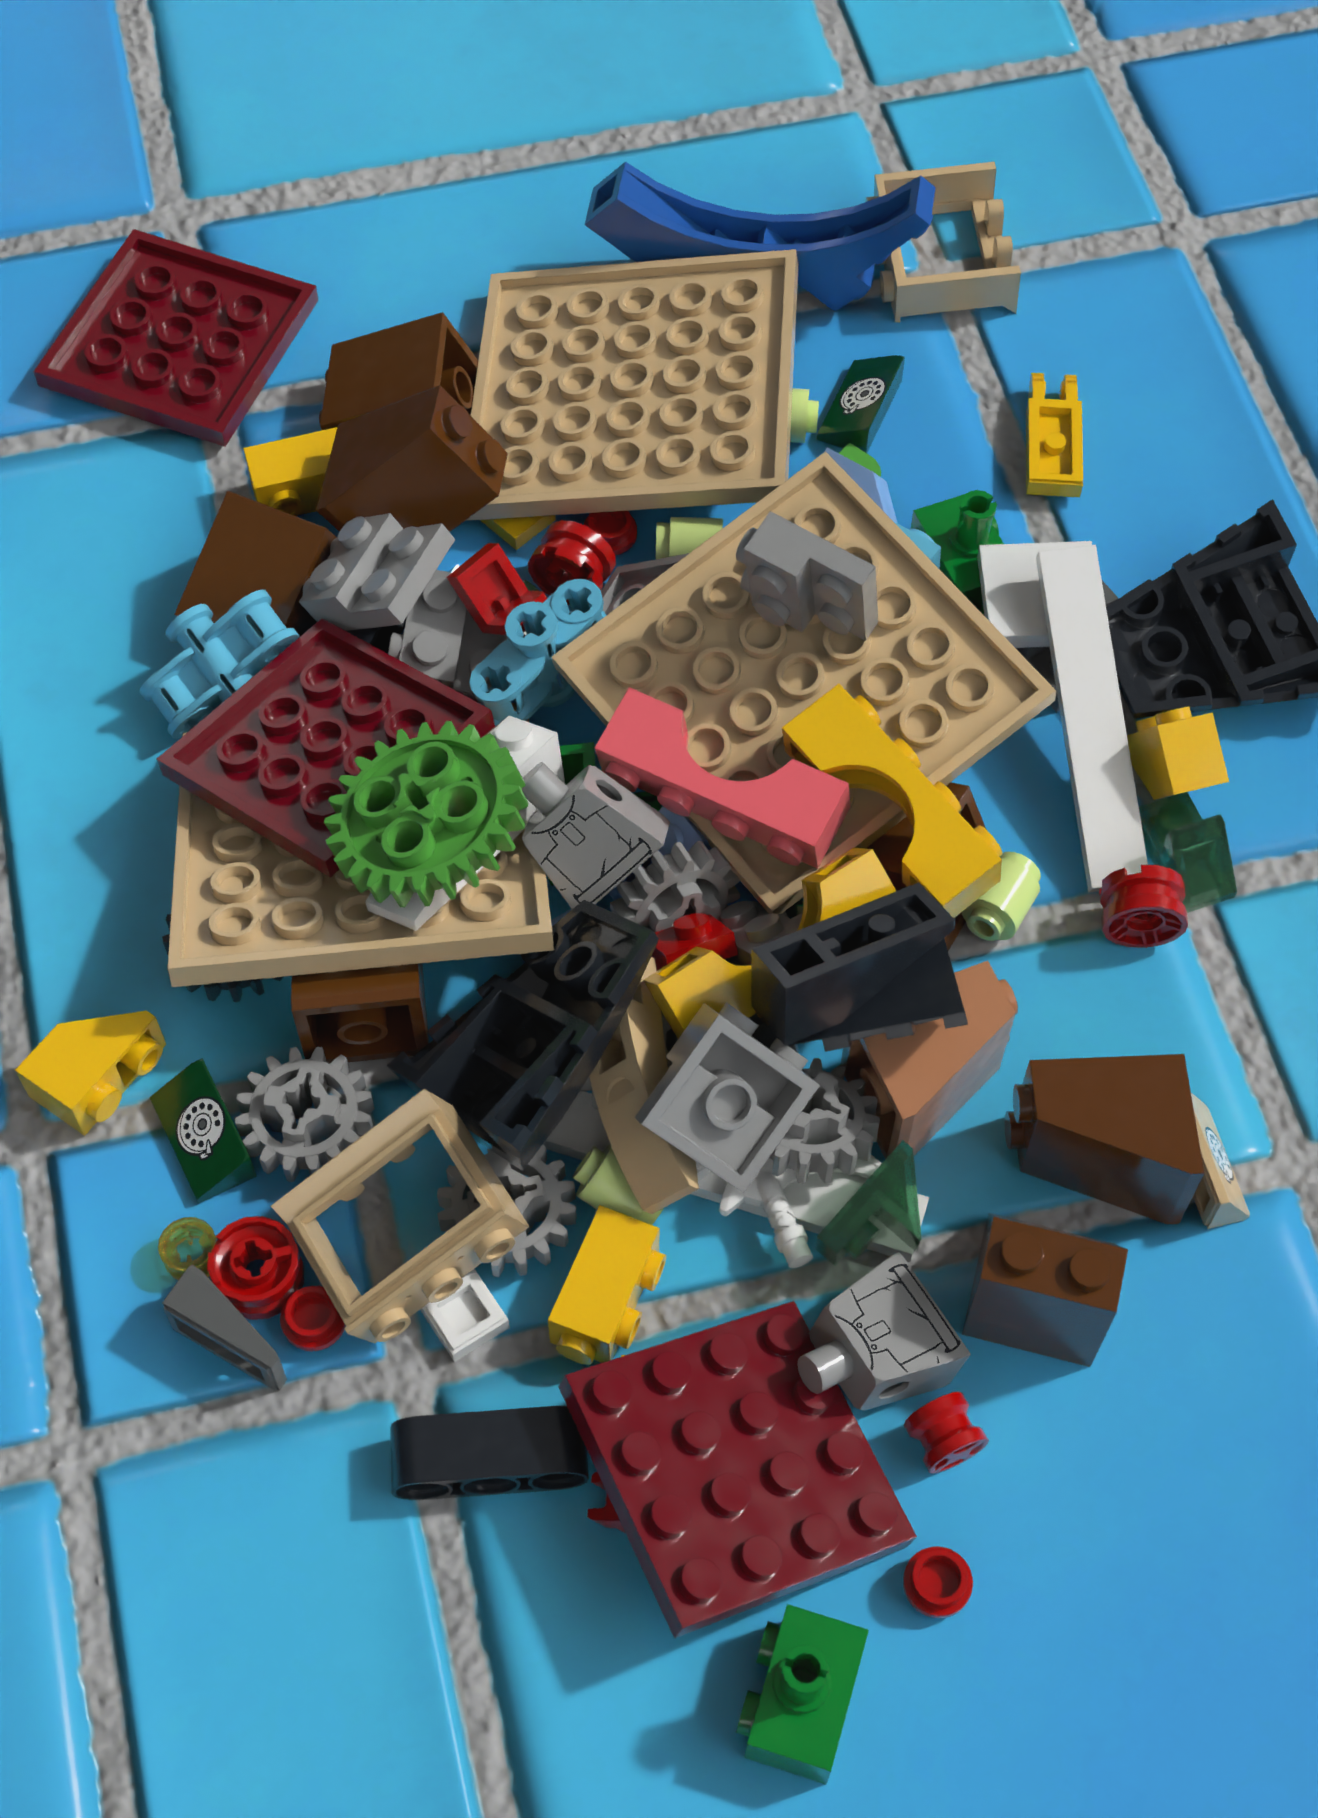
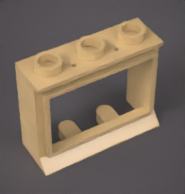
M995 162L875 174L874 196L866 197L865 202L889 194L921 175L936 187L932 214L971 210L984 269L906 278L901 248L898 247L881 263L884 264L885 271H880L883 303L891 302L895 323L900 322V317L995 306H1003L1016 314L1021 271L1019 265L1011 266L1013 254L1011 236H1002L1004 205L1002 199H994Z
M426 1089L421 1090L271 1205L272 1209L291 1230L345 1323L346 1328L344 1329L346 1333L372 1343L385 1342L401 1334L410 1325V1317L429 1302H439L454 1294L463 1284L462 1277L481 1263L493 1262L507 1254L515 1245L514 1238L529 1228L526 1220L454 1107ZM433 1129L481 1206L361 1296L316 1217L338 1200L350 1201L358 1197L365 1189L363 1181L389 1161L398 1163L409 1158L415 1151L413 1143Z

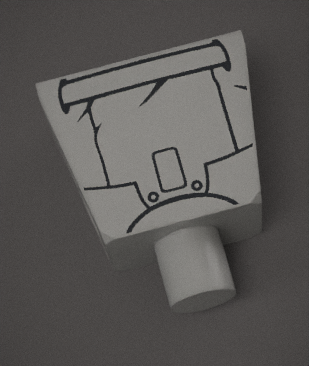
M543 762L537 764L523 778L526 786L522 788L526 799L538 809L529 819L522 836L524 845L572 909L583 900L593 904L599 902L664 846L670 821L595 766L589 765L584 768L567 785Z
M898 1252L890 1256L824 1307L809 1332L810 1341L815 1350L799 1357L798 1371L802 1381L811 1392L819 1394L839 1384L853 1406L865 1411L933 1391L950 1384L971 1353L905 1258Z

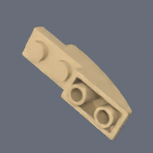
M653 957L650 958L630 1005L598 1064L589 1076L599 1114L612 1150L642 1210L650 1214L699 1189L696 1161L641 1125L635 1118L669 1069L667 1067L661 1009L643 981L656 972L655 958Z

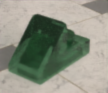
M1188 792L1139 806L1145 848L1154 865L1171 868L1181 874L1185 883L1186 896L1183 903L1187 913L1236 896L1237 887L1225 822L1221 815L1202 819Z
M902 1140L817 1236L816 1250L834 1266L839 1263L846 1253L853 1259H857L867 1249L880 1232V1229L873 1224L877 1219L914 1251H918L921 1243V1226L913 1148Z

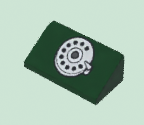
M893 355L854 360L817 433V440L841 448H845L851 443L867 453L902 382L905 357Z
M203 1058L191 1063L149 1097L198 1204L257 1177L249 1154Z

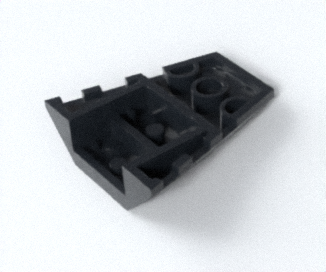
M1273 499L1258 508L1254 516L1239 526L1235 523L1219 533L1215 541L1194 555L1188 553L1173 563L1171 570L1154 581L1148 579L1106 607L1119 688L1134 718L1151 717L1159 713L1189 706L1191 712L1318 697V622L1288 567L1297 544Z
M586 900L579 903L552 926L553 951L520 954L525 961L521 967L506 979L495 974L477 989L482 999L455 1022L447 1014L427 1032L433 1040L410 1059L403 1051L386 1065L417 1094L421 1090L426 1089L451 1104L474 1140L522 1171L562 1120L598 1064L632 1001L659 941L658 936L653 930Z
M942 939L842 1023L788 1046L799 1052L797 1044L822 1039L826 1052L850 1047L851 1041L886 1033L887 1040L914 1035L916 1032L914 1025L942 1018L945 1029L968 1025L945 939ZM757 1014L752 1015L749 1019L759 1025L752 1034V1037L770 1048L778 1037L762 1018H759Z

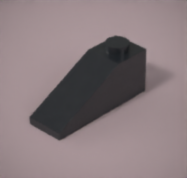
M918 882L752 949L751 1006L785 1046L840 1024L955 930V919Z

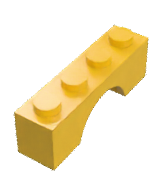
M839 683L782 727L785 752L792 759L849 783V788L872 790L894 801L908 817L914 832L910 846L902 859L903 883L908 887L919 882L955 918L1000 882L1002 859L1000 858L1002 855L1001 847L984 827L978 825L973 829L960 815V803L945 784L937 781L933 785L918 769L921 767V763L917 755L903 739L897 738L892 741L879 727L881 720L873 706L861 695L853 699Z
M852 848L801 880L804 905L797 931L896 892L873 849ZM696 946L643 980L678 1039L704 1003L718 1013L728 1003L748 1018L757 1014L751 1006L752 965H733L712 950Z

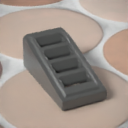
M190 1265L162 1302L163 1309L173 1330L274 1391L275 1389L281 1390L287 1381V1377L277 1352L200 1269Z

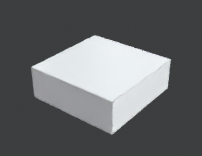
M475 1269L462 1277L463 1284L454 1294L439 1302H429L420 1309L454 1362L510 1328L508 1318Z

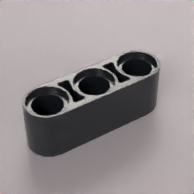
M567 1406L413 1416L399 1419L390 1426L392 1494L397 1498L432 1500L553 1491L575 1488L587 1483L589 1480L587 1448Z

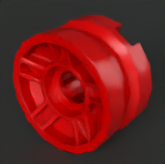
M560 520L552 523L541 539V545L536 548L528 561V572L534 583L549 596L566 581L574 579L589 580L602 590L603 582L607 580L616 566V555L610 544L599 533L588 526L574 521Z
M1141 865V873L1127 875V870L1122 868L1110 873L1102 880V889H1099L1100 903L1104 909L1101 922L1102 931L1108 940L1126 947L1147 948L1172 942L1186 932L1188 915L1183 903L1186 896L1185 883L1181 874L1175 870L1159 865Z
M264 1216L244 1217L228 1224L215 1236L217 1241L212 1252H208L207 1270L213 1284L246 1319H269L280 1314L286 1300L303 1287L304 1264L292 1233L279 1221ZM254 1260H264V1265L260 1268L261 1274L252 1277L251 1272L246 1269L247 1265Z

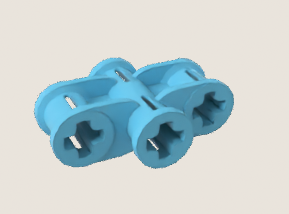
M586 579L566 581L543 603L531 601L520 604L507 616L505 630L508 639L499 644L474 668L469 681L475 698L481 702V705L492 711L495 726L508 716L527 721L541 706L554 707L562 705L575 693L572 686L554 667L551 657L592 627L593 622L596 624L606 616L603 611L604 601L602 593L595 583ZM567 599L569 600V604H570V607H571V610H572V611H569V608H568V605H567V602H566ZM521 622H523V625L525 627L527 633L526 636H524V633L522 631L520 625ZM557 674H559L562 683L561 688L557 680ZM486 677H488L491 684L489 689L485 681ZM513 699L517 707L516 711H514L511 703Z
M258 590L243 597L215 623L211 620L213 612L207 604H199L181 613L167 627L165 635L172 643H179L184 651L152 674L142 684L139 693L146 701H153L169 723L167 731L172 738L180 739L183 737V733L189 732L300 637L294 628H286L270 606L272 598L266 590Z

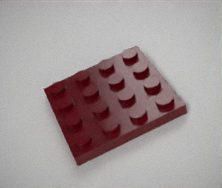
M133 229L34 370L35 378L40 387L226 447L319 301L317 288L315 285Z
M322 618L156 760L163 776L331 878L340 868L334 861V854L326 844V839L332 834L325 825L324 819L336 814L328 800L330 796L347 794L339 778L341 775L358 776L361 771L354 760L357 756L372 761L378 756L374 745L376 741L379 740L391 748L397 745V730L403 729L409 739L416 738L419 728L424 722L428 723L433 734H438L446 721H452L458 734L471 724L475 726L480 738L493 729L495 724L492 711L489 708Z
M795 1301L566 1374L558 1386L674 1639L904 1549L917 1537L838 1384L819 1394H815L802 1381L798 1371V1359L800 1356L815 1350V1347L810 1341V1330Z

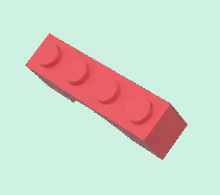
M630 687L627 689L595 746L602 772L630 792H635L639 788L657 796L658 802L675 814L687 817L692 812L712 821V826L718 832L733 840L743 841L745 837L764 844L772 856L786 864L798 866L801 862H804L817 869L819 868L851 807L849 783L795 759L790 760L776 772L756 780L732 781L714 776L701 768L688 752L689 735L683 710Z

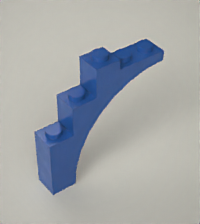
M624 162L593 188L584 225L635 262L796 249L798 284L836 312L852 300H859L868 293L874 281V264H881L895 249L911 238L917 239L926 232L933 219L932 210L936 187L920 175L889 194L853 207L815 214L774 215L734 210L694 199L658 183L632 165Z

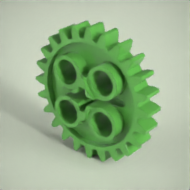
M446 721L440 732L433 734L428 723L424 722L421 724L416 738L409 739L403 729L397 730V745L391 748L379 740L376 741L374 745L378 756L372 761L357 756L354 760L361 772L358 776H340L339 781L347 794L329 797L328 801L336 814L324 819L325 825L332 834L326 839V844L334 854V861L346 879L350 878L360 893L369 889L375 900L379 903H382L392 894L399 907L404 908L410 901L413 893L418 894L426 907L431 905L435 890L443 889L451 900L455 899L457 893L456 883L463 879L469 885L475 888L478 887L480 883L476 871L481 866L489 870L498 871L500 866L493 854L496 850L514 851L516 846L508 832L525 828V823L518 811L528 807V801L522 791V788L526 786L525 781L506 747L500 748L494 735L489 733L480 738L475 726L471 724L458 734L452 721Z

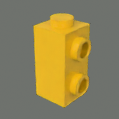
M337 427L243 448L255 500L294 516L315 512Z
M599 1205L548 1318L550 1343L556 1345V1350L561 1355L574 1362L590 1365L593 1360L601 1363L613 1360L619 1346L629 1349L642 1317V1312L635 1310V1307L644 1288L652 1292L655 1290L665 1266L667 1255L659 1252L660 1228Z

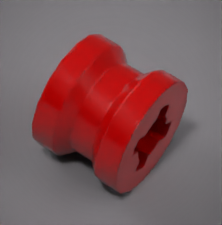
M960 1391L952 1392L930 1401L912 1413L904 1422L909 1436L920 1440L926 1451L923 1462L929 1473H940L963 1463L980 1452L989 1442L983 1429L972 1425L968 1418L969 1404Z

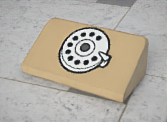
M1191 1093L1204 1167V1175L1193 1198L1203 1224L1207 1226V1229L1244 1221L1249 1218L1250 1213L1210 1110L1204 1102Z

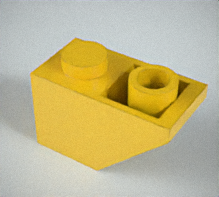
M1189 706L1159 713L1154 717L1136 721L1138 732L1127 735L1131 764L1154 800L1229 782L1213 712L1192 717Z
M147 1010L59 1023L15 1071L31 1099L85 1136L97 1122L105 1121L115 1112L124 1091L139 1075H146L156 1066L161 1058L163 1048L167 1044L156 1017Z

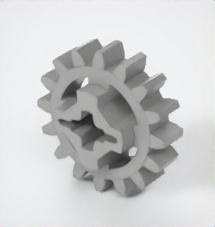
M697 841L687 852L682 843L677 842L674 844L671 854L662 855L657 851L651 856L652 863L646 868L640 865L633 871L635 878L632 882L626 881L618 884L616 888L622 898L610 902V909L617 915L653 930L654 933L672 927L676 919L688 914H711L719 920L721 911L728 907L727 904L740 899L741 894L735 887L740 882V879L731 870L730 864L716 847L708 850L702 841Z
M297 1047L290 1048L289 1062L282 1065L276 1058L269 1056L266 1058L269 1073L266 1076H262L258 1073L250 1072L247 1079L253 1093H240L236 1098L240 1112L243 1114L235 1118V1123L239 1135L245 1137L242 1142L249 1157L252 1158L260 1155L259 1160L262 1169L267 1174L273 1172L280 1164L283 1165L286 1180L289 1182H294L300 1169H308L309 1174H313L321 1166L325 1165L359 1139L357 1134L364 1135L373 1128L371 1116L367 1113L374 1110L371 1092L364 1091L366 1083L361 1070L349 1073L347 1058L342 1054L330 1064L327 1063L323 1047H316L310 1059H302ZM327 1086L337 1090L346 1101V1104H341L339 1096L328 1095L326 1091ZM264 1123L270 1124L272 1131L282 1133V1143L275 1140L266 1131Z
M814 1058L810 1064V1069H802V1072L820 1086L769 1157L773 1160V1175L778 1177L787 1168L796 1170L797 1183L801 1184L805 1183L809 1172H817L825 1184L831 1183L834 1168L840 1169L849 1176L854 1174L857 1159L869 1160L873 1142H876L880 1122V1117L875 1116L878 1101L874 1096H863L866 1082L862 1078L847 1082L844 1080V1066L838 1065L831 1072H826L822 1070L821 1059Z
M544 1145L540 1147L523 1171L487 1148L488 1153L484 1156L529 1225V1228L514 1238L515 1245L507 1254L491 1262L493 1276L500 1277L505 1263H514L519 1275H526L527 1259L535 1257L546 1266L551 1263L548 1245L552 1243L556 1246L566 1247L568 1244V1231L563 1225L576 1224V1206L570 1204L571 1201L576 1199L574 1181H562L566 1174L565 1164L561 1159L546 1165L547 1154L546 1146ZM449 1165L446 1169L448 1183L452 1187L438 1188L437 1192L439 1206L444 1208L443 1211L437 1214L441 1231L446 1232L481 1206L457 1167ZM543 1221L537 1230L528 1235L536 1222Z

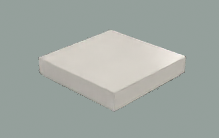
M1092 541L979 545L977 560L984 615L1015 648L1050 647L1036 564L1038 551L1092 545Z

